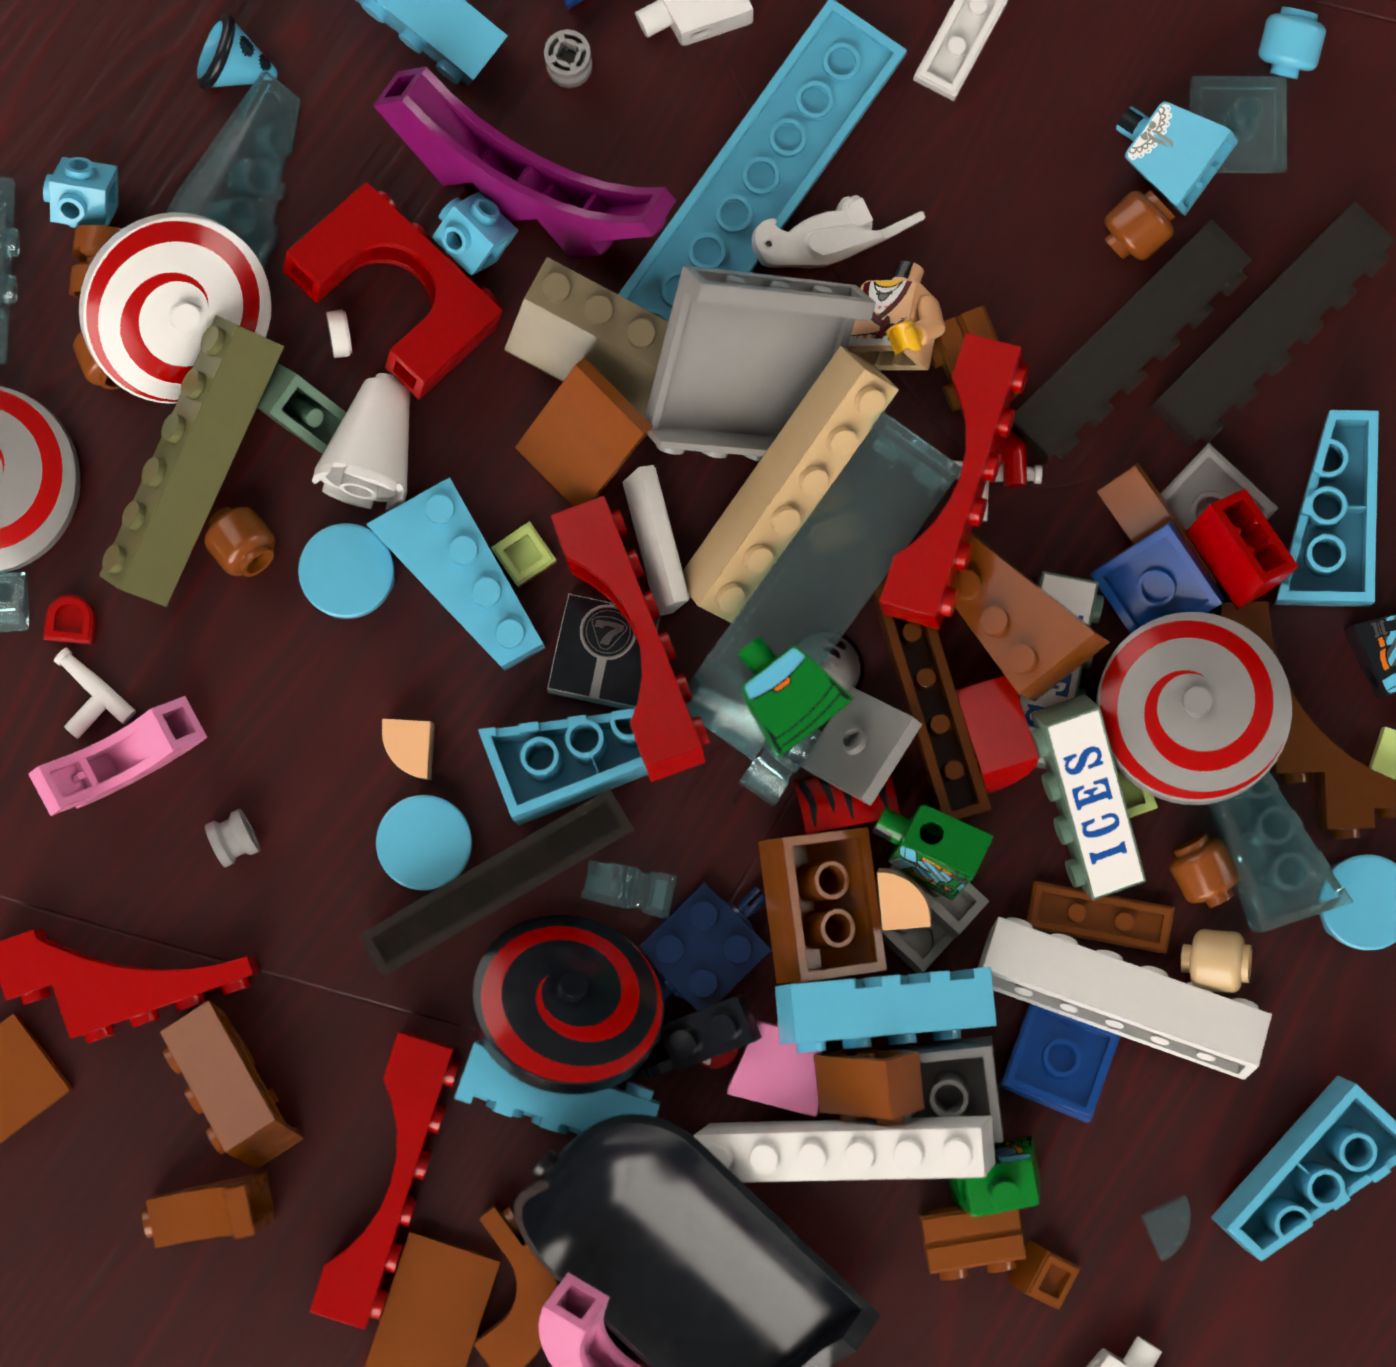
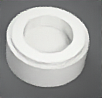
M343 309L327 311V323L333 357L350 356L352 345L346 311H343Z

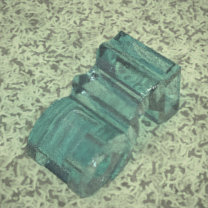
M819 729L815 730L778 760L766 742L761 749L760 757L754 759L740 779L739 784L774 807L787 788L789 777L797 773L822 731Z
M589 860L585 887L581 895L582 898L629 910L635 907L641 908L643 913L660 918H669L677 876L654 871L646 873L635 867Z

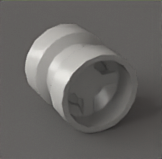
M569 29L557 31L550 36L545 43L544 57L551 80L560 87L565 88L578 87L586 82L591 75L593 66L590 45L586 38L579 32Z

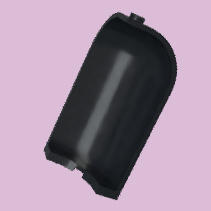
M626 1114L610 1117L583 1131L557 1154L551 1149L548 1150L530 1169L534 1177L520 1192L514 1203V1216L518 1229L539 1262L559 1282L569 1272L609 1296L610 1298L604 1313V1325L649 1367H831L858 1350L881 1316L696 1138L681 1127L658 1117L643 1114Z

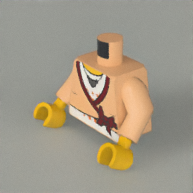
M899 261L892 280L866 281L860 286V289L874 300L876 304L871 321L855 319L847 350L872 364L878 370H928L934 340L945 332V323L939 301L921 284L924 270L920 265L911 261Z

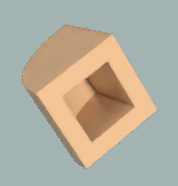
M382 719L384 747L396 766L412 776L431 780L435 724L431 721Z
M879 868L877 877L882 931L931 927L932 917L929 900L919 883L899 870Z

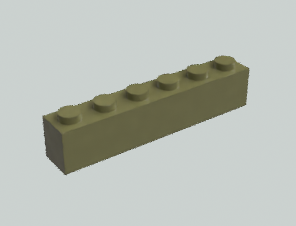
M216 315L212 326L203 334L201 350L192 370L185 375L182 381L181 395L173 413L163 423L162 437L155 453L144 465L142 481L136 495L123 512L122 526L113 545L104 554L103 568L99 575L101 578L119 590L167 607L284 346Z

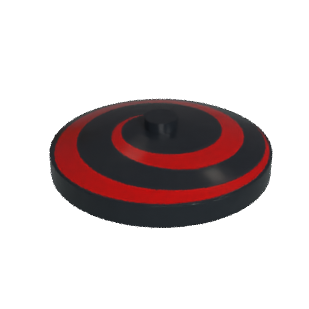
M549 915L529 919L513 926L501 934L488 947L478 964L470 996V1009L478 1038L488 1054L500 1067L532 1087L553 1093L574 1095L595 1093L616 1086L631 1077L643 1066L651 1055L660 1035L665 1014V1002L660 979L650 960L624 934L606 924L589 918L572 915Z

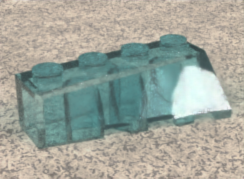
M1270 771L1245 792L1225 801L1208 804L1218 836L1226 843L1237 869L1239 880L1235 885L1251 932L1262 933L1353 903L1346 889L1340 885L1331 871V866L1321 850L1317 849L1304 829V824L1296 811L1290 807L1280 792L1279 785Z

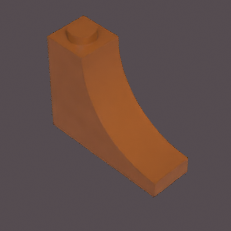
M267 1171L154 1195L146 1200L147 1209L142 1210V1224L147 1238L153 1237L155 1248L215 1237L234 1236L235 1239L253 1236L276 1219Z

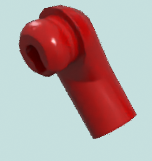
M1011 431L1008 438L1001 436L996 453L1001 454V462L1003 463L1004 487H1026V443Z

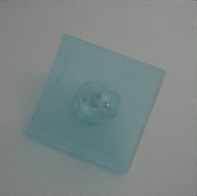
M1192 76L1190 80V112L1227 127L1238 140V143L1216 173H1284L1287 169L1286 77Z

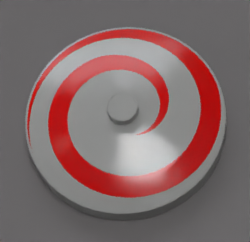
M0 386V573H5L32 563L43 556L59 541L75 513L80 494L81 478L79 459L75 446L59 419L49 409L31 397L16 390Z
M1204 612L1174 613L1159 617L1140 626L1127 636L1111 655L1101 675L1096 695V704L1100 707L1117 769L1141 790L1172 803L1184 805L1212 804L1225 801L1245 792L1264 777L1275 764L1283 751L1291 728V691L1286 674L1276 655L1250 629L1238 622L1216 614Z

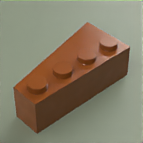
M970 532L967 543L973 544V550L966 572L958 570L953 588L959 590L955 608L1018 694L1035 702L1110 642Z

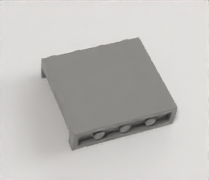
M683 265L645 418L653 425L647 435L654 441L659 450L669 454L681 455L685 450L701 451L703 454L714 458H726L728 454H738L755 461H760L839 347L848 348L855 319L871 321L876 302L857 285Z

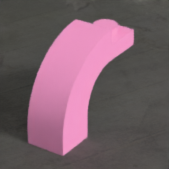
M186 696L149 709L135 721L107 738L82 750L42 764L28 773L50 816H53L73 807L78 809L136 782L172 762L208 737Z
M569 1272L544 1304L539 1319L540 1341L551 1366L642 1367L627 1357L614 1344L607 1333L604 1325V1313L610 1297Z

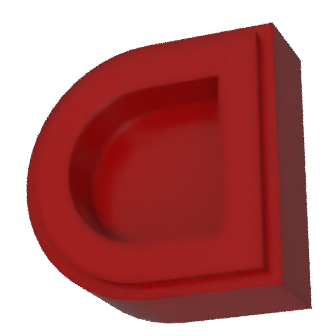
M63 595L55 599L46 612L43 640L94 645L96 613L93 606L87 600L76 595Z

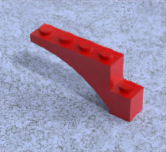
M33 929L0 941V984L5 999L11 1000L21 997L23 1005H27L50 997L49 987L53 986L70 1039L85 1036L87 1044L114 1035L112 1025L130 1019L134 1028L160 1019L158 1013L160 1008L176 1004L179 1012L205 1003L203 993L221 987L223 996L248 988L251 986L248 977L260 974L254 955L214 966L193 969H148L119 965L89 957L47 938L44 929Z

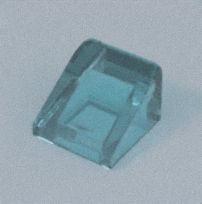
M26 572L0 574V632L28 630L29 607Z

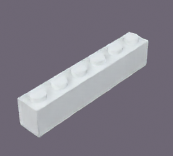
M998 917L990 929L978 968L991 967L994 991L1243 1080L1259 1067L1272 1014L1259 1010L1258 1005L1254 1002L1242 998L1228 999L1214 994L1212 991L1195 987L1191 982L1184 983L1168 977L1164 970L1157 967H1139L1123 961L1119 954L1109 950L1094 951L1078 945L1074 938L1064 934H1046L1033 929L1029 922L1020 918L1008 917L1004 919Z
M992 1116L905 1118L904 1123L890 1126L877 1125L876 1119H865L855 1122L803 1120L709 1123L694 1134V1138L741 1182L986 1177L996 1164Z

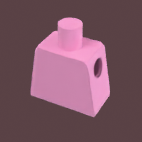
M757 1020L756 1024L762 1038L745 1046L728 1084L727 1094L816 1117L819 1102L814 1055L823 1051L797 1053L796 1043L780 1045L778 1021L777 1024Z

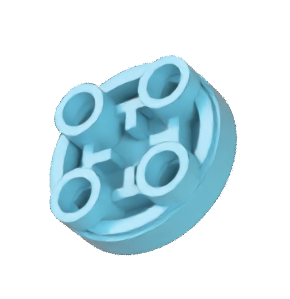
M340 523L322 529L308 541L300 557L298 575L305 596L316 608L334 618L354 619L373 612L386 600L394 587L395 567L389 548L373 531L357 524Z
M416 795L398 802L384 815L377 831L376 851L383 869L394 881L414 890H434L447 886L464 871L472 852V833L469 822L455 805L440 797Z
M1366 854L1351 856L1332 865L1322 880L1318 892V911L1326 933L1340 943L1359 950H1378L1396 942V863L1385 857Z

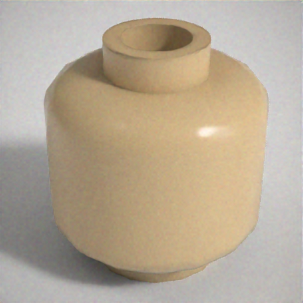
M1200 929L1193 937L1192 945L1183 944L1181 973H1190V981L1193 986L1216 993L1233 994L1240 989L1242 983L1250 982L1252 945L1245 944L1239 932Z

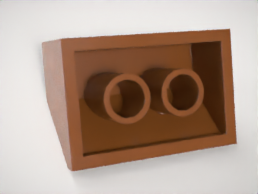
M868 827L758 841L776 984L803 983L887 970Z

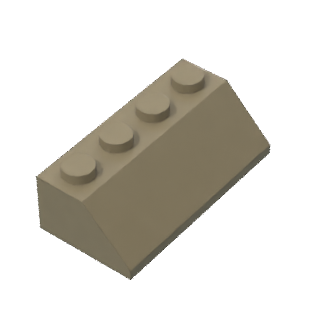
M547 257L522 302L504 350L562 382L573 367L586 358L645 417L669 322Z

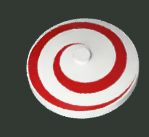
M171 212L145 217L124 227L112 236L91 262L84 277L79 299V318L83 338L89 352L99 367L117 385L131 394L145 400L167 404H177L181 395L182 381L185 375L192 370L201 350L203 334L212 326L216 315L265 338L271 318V295L268 280L262 265L251 248L241 238L220 223L207 217L190 213Z

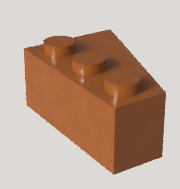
M208 1000L160 1031L167 1045V1048L162 1050L163 1055L176 1074L182 1072L189 1085L184 1090L185 1096L198 1114L204 1112L211 1125L206 1130L207 1136L220 1154L227 1153L257 1170L305 1139L297 1126L293 1128L285 1122L275 1104L280 1101L273 1088L267 1090L253 1065L256 1063L255 1059L225 1012Z

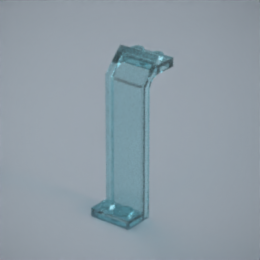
M882 412L871 427L867 438L688 684L693 701L685 704L692 718L700 716L706 728L753 761L767 742L739 691L743 684L754 677V674L737 653L755 638L761 636L777 657L796 645L815 663L821 666L888 574L894 555L909 545L963 468L888 414Z

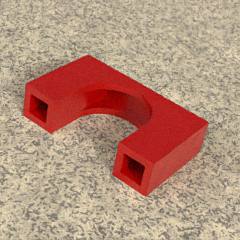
M366 181L286 251L283 272L316 303L323 299L349 274L365 265L374 263L393 264L406 269L416 276L429 296L430 312L390 349L385 369L420 400L497 329L503 310L499 307V302L491 291L485 287H478L466 276L465 270L450 255H444L432 244L429 234L422 226L414 222L410 223L398 212L395 202L388 194L383 191L377 192Z

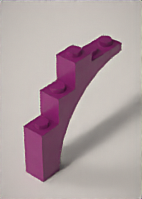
M427 67L397 71L373 105L443 186L473 183L484 197L492 201L510 222L537 219L570 258L601 255L612 245L613 240L654 236L665 225V217L676 202L666 187H633L609 183L576 173L542 158L514 142L481 119L454 96Z

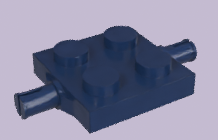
M704 882L639 947L650 960L661 980L665 1003L675 995L687 1000L698 1011L721 1002L772 951L755 933L749 921L766 902L765 895L762 893L748 906L761 893L755 885L734 906L732 903L722 900Z

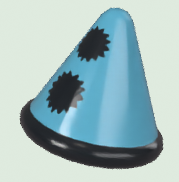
M224 14L215 22L204 44L198 63L196 81L200 89L208 90L213 87L271 83L275 81L278 73L273 64L235 23L233 16Z

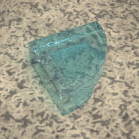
M1185 1196L1140 1215L1161 1261L1168 1259L1176 1253L1188 1235L1191 1213Z

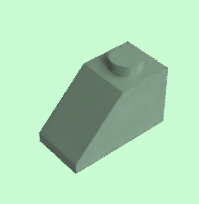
M279 363L276 364L257 406L268 417L322 455L346 414L343 409L298 374Z

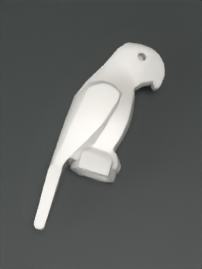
M858 195L847 196L841 199L835 211H827L809 217L789 232L778 228L775 225L777 222L775 218L762 221L754 229L752 249L762 266L770 268H823L884 242L924 220L925 214L920 211L882 230L873 231V218L863 197Z

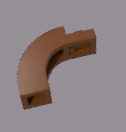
M497 1202L483 1212L479 1220L513 1267L517 1286L516 1297L508 1313L477 1336L473 1345L489 1367H524L542 1346L539 1337L541 1311L544 1304L559 1285V1281L539 1262L524 1241L515 1220L514 1210L510 1206L503 1210Z

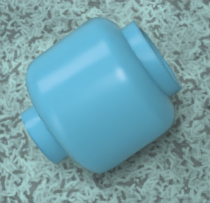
M1282 6L1280 13L1271 14L1267 18L1259 47V56L1264 62L1272 64L1271 74L1298 79L1300 70L1311 71L1317 67L1326 36L1324 25L1317 22L1319 14Z

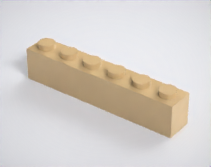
M842 346L836 351L684 568L683 574L689 596L697 606L734 624L899 391L875 366Z

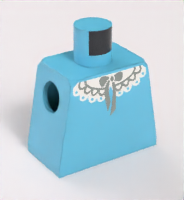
M1165 101L1158 106L1150 118L1133 106L1129 107L1123 113L1116 126L1118 132L1133 141L1124 157L1140 175L1184 216L1238 143L1233 132L1227 127Z

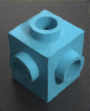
M62 157L54 173L47 174L44 181L43 199L45 202L50 203V222L67 224L72 228L80 225L109 226L119 206L118 166L92 162L83 157Z
M477 192L462 201L457 197L444 207L439 214V219L442 223L432 238L445 250L446 254L450 255L472 277L496 263L519 230L499 211L492 201L486 199L480 192Z

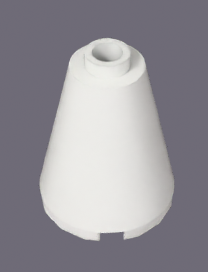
M378 373L376 377L365 379L317 463L312 482L314 484L320 480L324 482L322 492L344 503L372 509L374 501L387 502L385 510H392L405 502L408 475L410 392L393 375Z

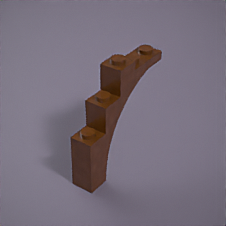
M1269 601L1251 602L1240 609H1237L1233 602L1222 603L1213 609V614L1231 619L1250 629L1269 646L1277 657L1271 632ZM1290 688L1292 698L1291 728L1283 751L1275 764L1267 772V775H1281L1282 784L1310 783V774H1315L1317 830H1332V839L1361 838V829L1376 828L1375 809H1378L1379 818H1396V780L1372 770L1334 744L1314 724Z

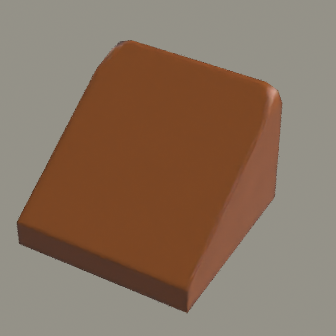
M1028 1240L1024 1246L1026 1259L1017 1260L1016 1268L1011 1271L1008 1282L1023 1293L1059 1310L1081 1267L1040 1244Z

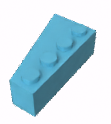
M356 0L370 16L380 23L385 22L399 33L398 37L409 48L419 54L423 51L437 62L435 66L437 70L455 84H458L461 80L469 85L508 37V35L465 0Z
M1330 410L1325 418L1288 550L1299 567L1279 584L1273 605L1370 607L1375 602L1379 411Z
M450 477L366 524L504 671L546 648Z
M635 708L612 711V713L601 715L572 716L564 720L542 723L535 721L521 723L519 726L478 729L510 816L518 826L648 775L630 726Z
M991 967L775 986L780 1045L796 1043L797 1053L826 1051L825 1041L842 1039L843 1049L872 1047L871 1037L887 1036L888 1045L916 1043V1033L932 1032L933 1041L961 1039V1029L997 1026Z
M480 1039L473 1044L454 1097L471 1104L474 1096L485 1100V1105L492 1108L494 1112L518 1118L526 1115L532 1117L531 1122L541 1128L561 1134H567L570 1131L576 1133L577 1136L594 1124L614 1116L643 1114L656 1117L660 1106L659 1101L652 1099L653 1090L628 1081L625 1089L613 1086L595 1093L574 1095L553 1093L532 1087L500 1067L488 1054Z
M1337 1075L1211 1216V1219L1243 1249L1260 1261H1263L1311 1228L1313 1222L1331 1209L1336 1211L1349 1202L1351 1195L1370 1182L1376 1183L1391 1173L1390 1169L1396 1165V1121L1356 1083Z

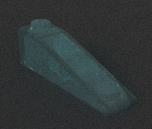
M261 72L176 192L166 213L196 214L220 223L241 238L251 248L264 269L277 242L279 227L275 226L274 222L278 200L284 199L286 184L281 183L285 156L292 152L300 99L269 72Z

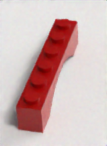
M969 333L965 334L952 374L954 391L966 422V451L961 474L949 502L936 521L914 543L894 555L879 600L884 615L940 630L943 617L952 616L959 593L958 589L953 588L958 570L966 572L972 555L973 544L967 543L972 526L980 527L986 511L987 499L982 498L986 482H994L999 471L1001 454L996 453L1001 436L1008 438L1014 423L1015 410L1010 409L1015 392L1022 394L1027 382L1029 366L1024 365L1022 347Z
M602 496L550 515L571 574L592 585L615 605L628 621L639 643L642 678L638 702L630 726L650 781L654 782L705 763L702 746L710 743L701 717L697 716L691 719L685 703L693 701L684 674L674 676L669 661L677 659L667 631L658 634L653 620L659 618L660 614L651 590L642 593L637 579L643 577L644 573L635 549L626 552L621 538L628 536V532L619 509L610 512L606 499Z
M405 1030L397 1033L383 1077L392 1101L397 1128L396 1160L391 1183L379 1211L366 1230L349 1247L331 1258L324 1265L309 1311L310 1313L363 1330L370 1324L371 1318L380 1320L389 1293L388 1291L381 1290L386 1271L395 1273L403 1249V1245L395 1243L400 1226H410L418 1201L417 1198L410 1197L416 1178L424 1180L431 1161L432 1152L425 1150L430 1132L439 1133L447 1106L441 1105L439 1102L444 1087L453 1088L460 1069L461 1060L454 1058L456 1046Z

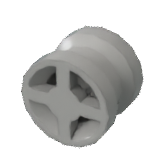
M241 809L231 812L229 819L221 823L212 821L205 825L209 842L223 867L234 864L236 858L244 853L253 855L260 851L259 842L254 830Z

